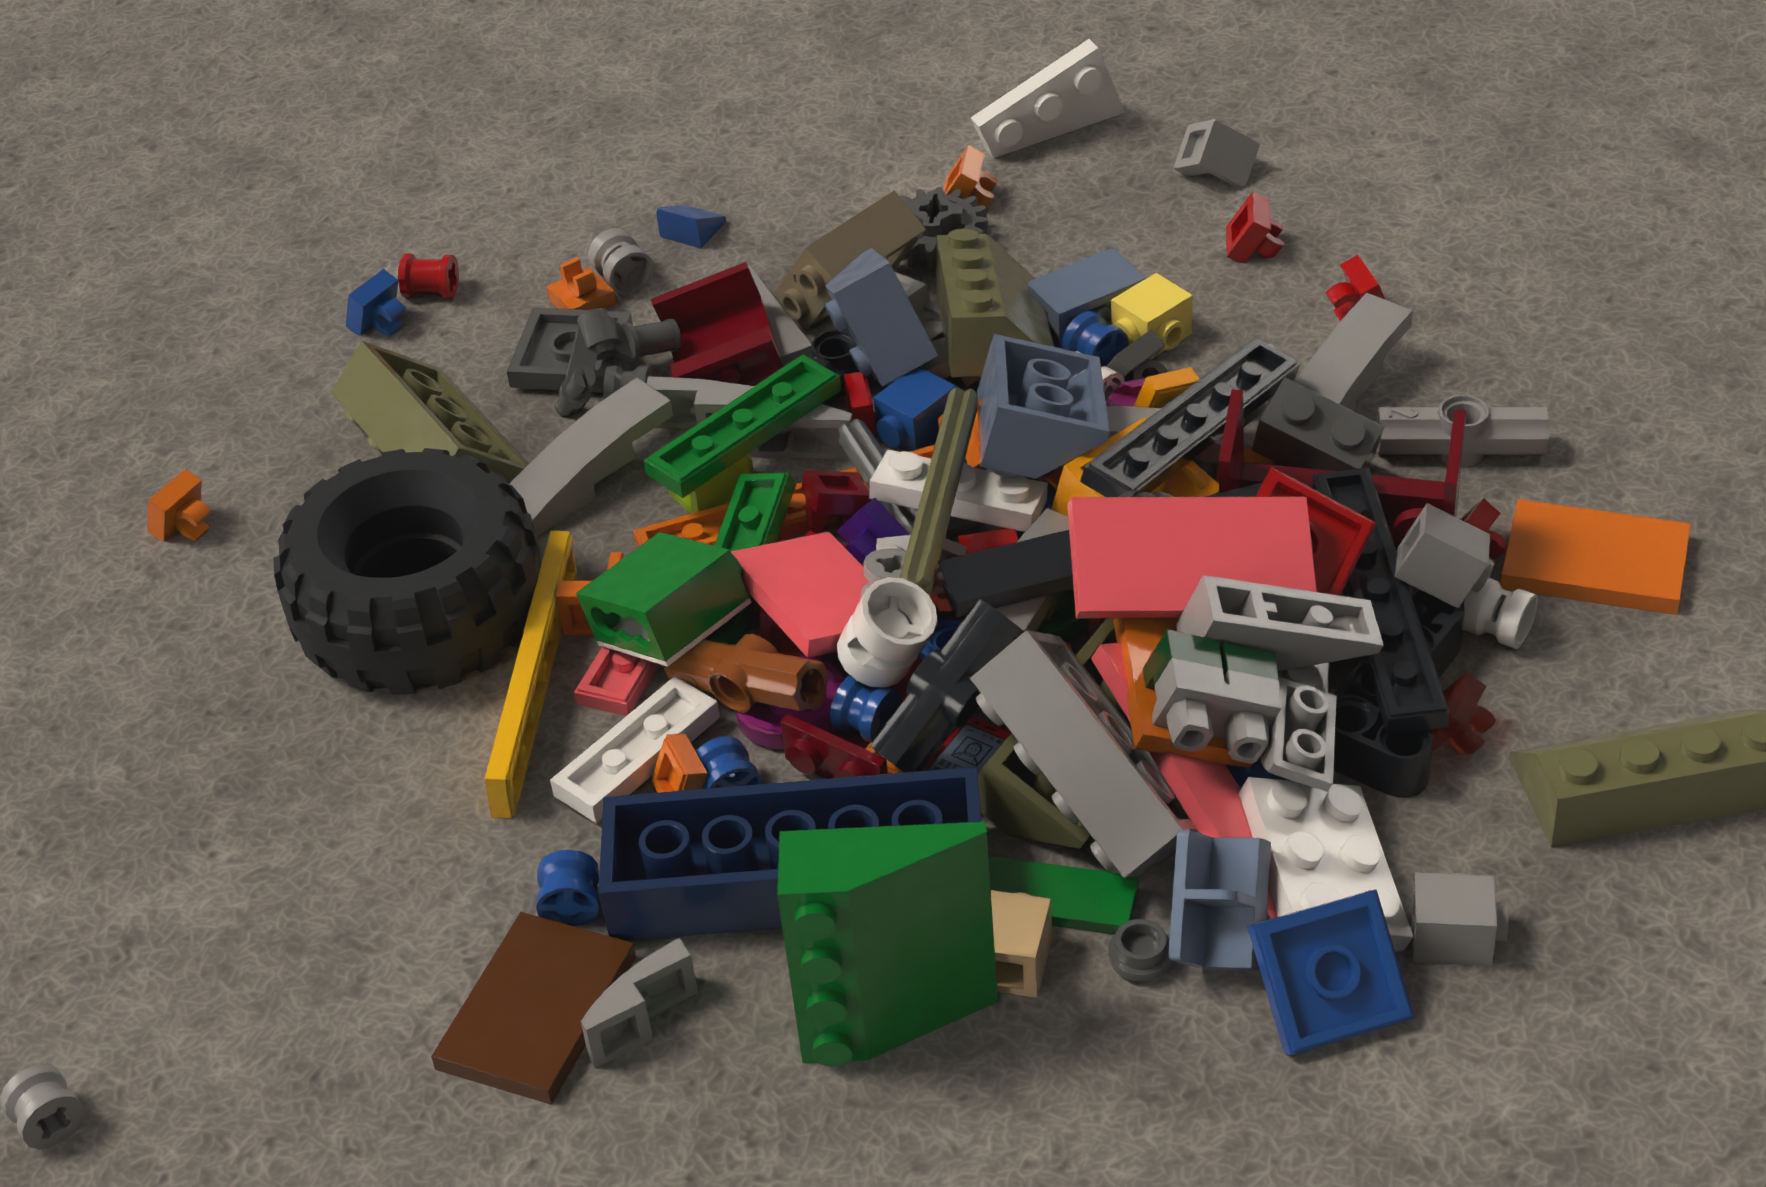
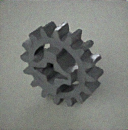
M937 187L934 191L927 192V194L922 189L916 190V198L913 199L903 195L900 196L926 229L905 256L908 259L909 268L913 269L919 263H926L928 271L935 269L936 235H948L949 232L956 229H971L979 234L989 235L986 207L977 206V197L975 196L962 199L961 190L958 189L947 195L943 192L942 187Z

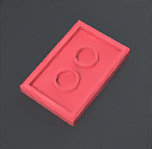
M830 532L731 551L741 565V578L747 592L807 658L838 652L837 643L848 620L854 614L856 606L860 601L862 587L868 583V580L863 574V566Z

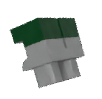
M1167 629L1143 667L1145 687L1155 689L1157 701L1152 713L1153 725L1169 729L1173 748L1195 752L1205 749L1214 736L1226 739L1227 752L1232 760L1250 764L1256 762L1268 746L1269 727L1282 709L1275 652L1224 642L1219 647V640Z

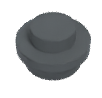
M1130 920L1122 924L1111 938L1108 947L1109 962L1119 975L1130 980L1148 981L1158 978L1172 964V960L1169 959L1170 938L1159 924L1151 920Z

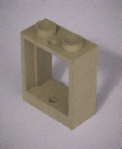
M894 190L807 246L774 294L780 300L784 312L790 318L796 320L803 330L807 331L829 316L824 304L831 301L832 298L825 285L859 255L872 248L889 261L893 270H895L926 229Z

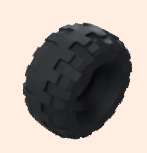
M424 448L423 452H405L404 449L381 452L382 456L363 462L361 459H358L338 469L339 473L330 479L325 480L322 478L304 493L305 502L301 506L295 505L283 523V531L278 539L279 555L273 557L274 577L282 608L294 641H299L305 656L329 676L345 679L350 687L368 692H373L374 688L378 687L390 689L392 695L416 694V689L438 685V689L461 683L462 676L478 670L480 673L484 672L501 660L500 652L507 645L515 647L521 640L541 568L535 527L531 514L527 512L523 497L500 473L489 471L486 463L468 455H462L460 458L450 456L447 450Z

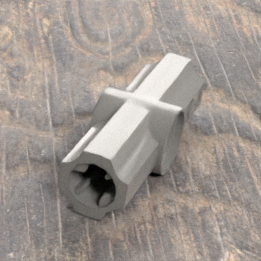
M1460 394L1444 399L1439 407H1379L1377 423L1385 426L1377 449L1378 455H1437L1443 463L1447 464L1454 410L1466 411L1461 467H1468L1479 463L1484 458V455H1545L1548 451L1549 417L1547 407H1488L1480 398Z

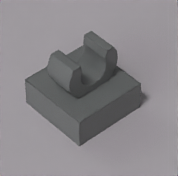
M1151 329L1116 354L1106 367L1120 373L1125 382L1166 373L1168 370L1165 366L1153 360L1165 344Z

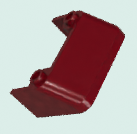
M1231 390L1218 460L1219 493L1262 483L1271 467L1312 488L1313 474L1335 472L1244 462L1243 390ZM1454 410L1445 482L1372 475L1396 550H1398V546L1427 503L1454 517L1457 516L1466 411Z

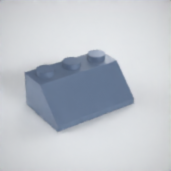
M993 334L977 390L981 467L988 468L993 473L1006 478L1025 476L1037 479L1107 442L1110 431L1100 357Z

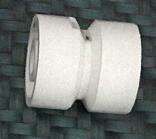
M887 577L877 580L869 586L856 606L854 614L844 627L837 643L838 658L845 671L856 681L870 687L886 688L898 684L908 674L919 652L924 648L934 632L937 614L936 607L930 596L917 584L903 578Z

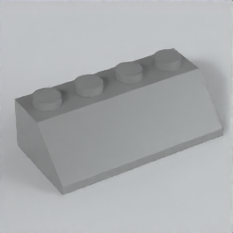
M1026 630L970 678L981 692L976 697V701L982 711L996 725L1001 726L1005 723L1019 741L1013 746L1019 759L1034 774L1038 775L1043 772L1056 789V792L1052 795L1055 805L1071 823L1076 825L1081 822L1095 840L1090 845L1093 854L1108 872L1113 875L1120 872L1124 878L1140 876L1176 852L1177 832L1179 830L1197 831V828L1189 819L1149 752L1135 749L1131 726L1060 636Z

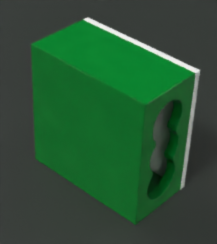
M662 532L657 533L576 592L599 646L667 667L751 604L741 578V565L730 549Z

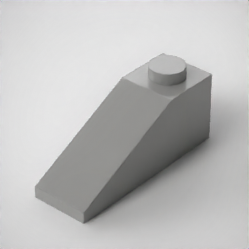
M1203 575L1176 623L1177 632L1219 640V647L1224 642L1275 652L1277 671L1378 654L1384 646L1371 600Z

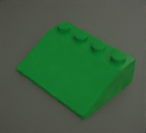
M986 822L780 831L777 895L802 1063H819L824 1066L836 1067L844 1065L849 1061L870 1060L998 1003Z

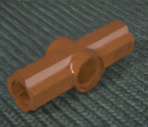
M754 634L744 635L736 645L703 639L668 667L665 666L664 668L669 680L675 676L698 690L712 692L723 705L736 712H747L756 702L798 711L808 710L816 712L827 699L826 687L830 678L823 662L780 654L770 642Z

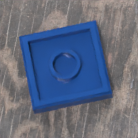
M1377 889L1247 925L1282 1048L1286 1055L1300 1053L1415 1018Z

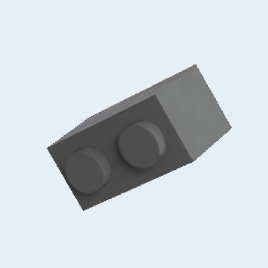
M1284 377L1259 419L1252 451L1282 466L1329 471L1369 468L1376 455L1385 426Z

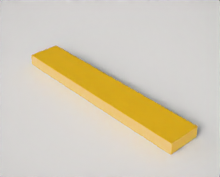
M550 530L484 778L491 818H512V816L516 815L562 633V624L556 600L559 581H575L577 573L573 537L570 535V531Z

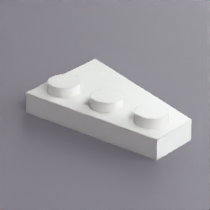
M1088 39L972 116L971 120L984 148L995 158L1123 114L1125 111L1099 48Z

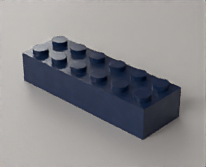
M977 767L603 797L599 897L608 935L629 941L782 928L777 895L780 831L982 822Z

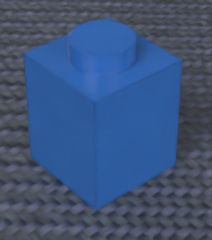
M917 367L902 375L873 397L877 436L887 446L891 448L898 447L907 452L936 443L939 432L937 418L943 415L949 392L956 388V385L921 367Z

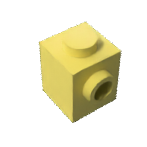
M1158 273L1151 275L1111 300V325H1116L1127 334L1128 346L1152 329L1165 344L1157 354L1159 355L1165 350L1174 349L1181 340L1192 334L1193 295Z

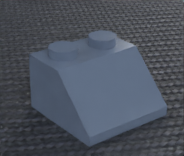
M872 248L859 255L825 285L832 298L831 301L824 304L839 332L848 328L857 345L850 349L849 353L863 376L867 377L872 374L883 387L938 356L890 262Z

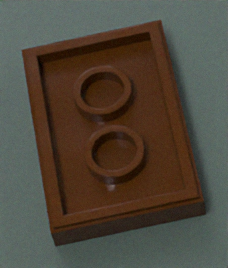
M520 912L431 1057L435 1070L552 1105L586 1046L581 1020L602 993L630 969L636 958L634 943Z

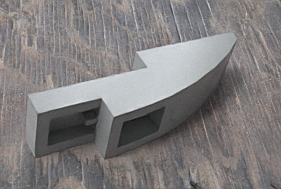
M1329 662L1277 671L1282 709L1269 727L1268 746L1259 757L1261 764L1268 773L1328 792L1333 785L1337 698L1336 695L1328 693Z

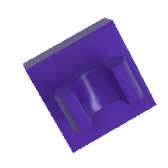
M873 498L837 530L839 535L848 543L845 548L860 564L864 562L868 554L876 551L877 538L910 535L876 498Z

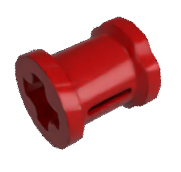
M404 253L398 267L399 290L402 297L413 298L416 293L441 294L444 299H453L459 286V267L456 257L445 254L442 259H416L414 254Z

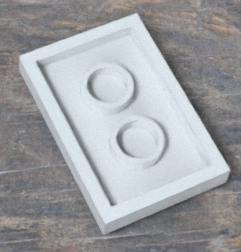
M1248 777L1239 791V796L1252 837L1262 838L1271 842L1268 887L1277 916L1377 889L1395 952L1405 950L1412 940L1413 934L1361 787L1333 784L1329 791L1326 792L1292 780Z

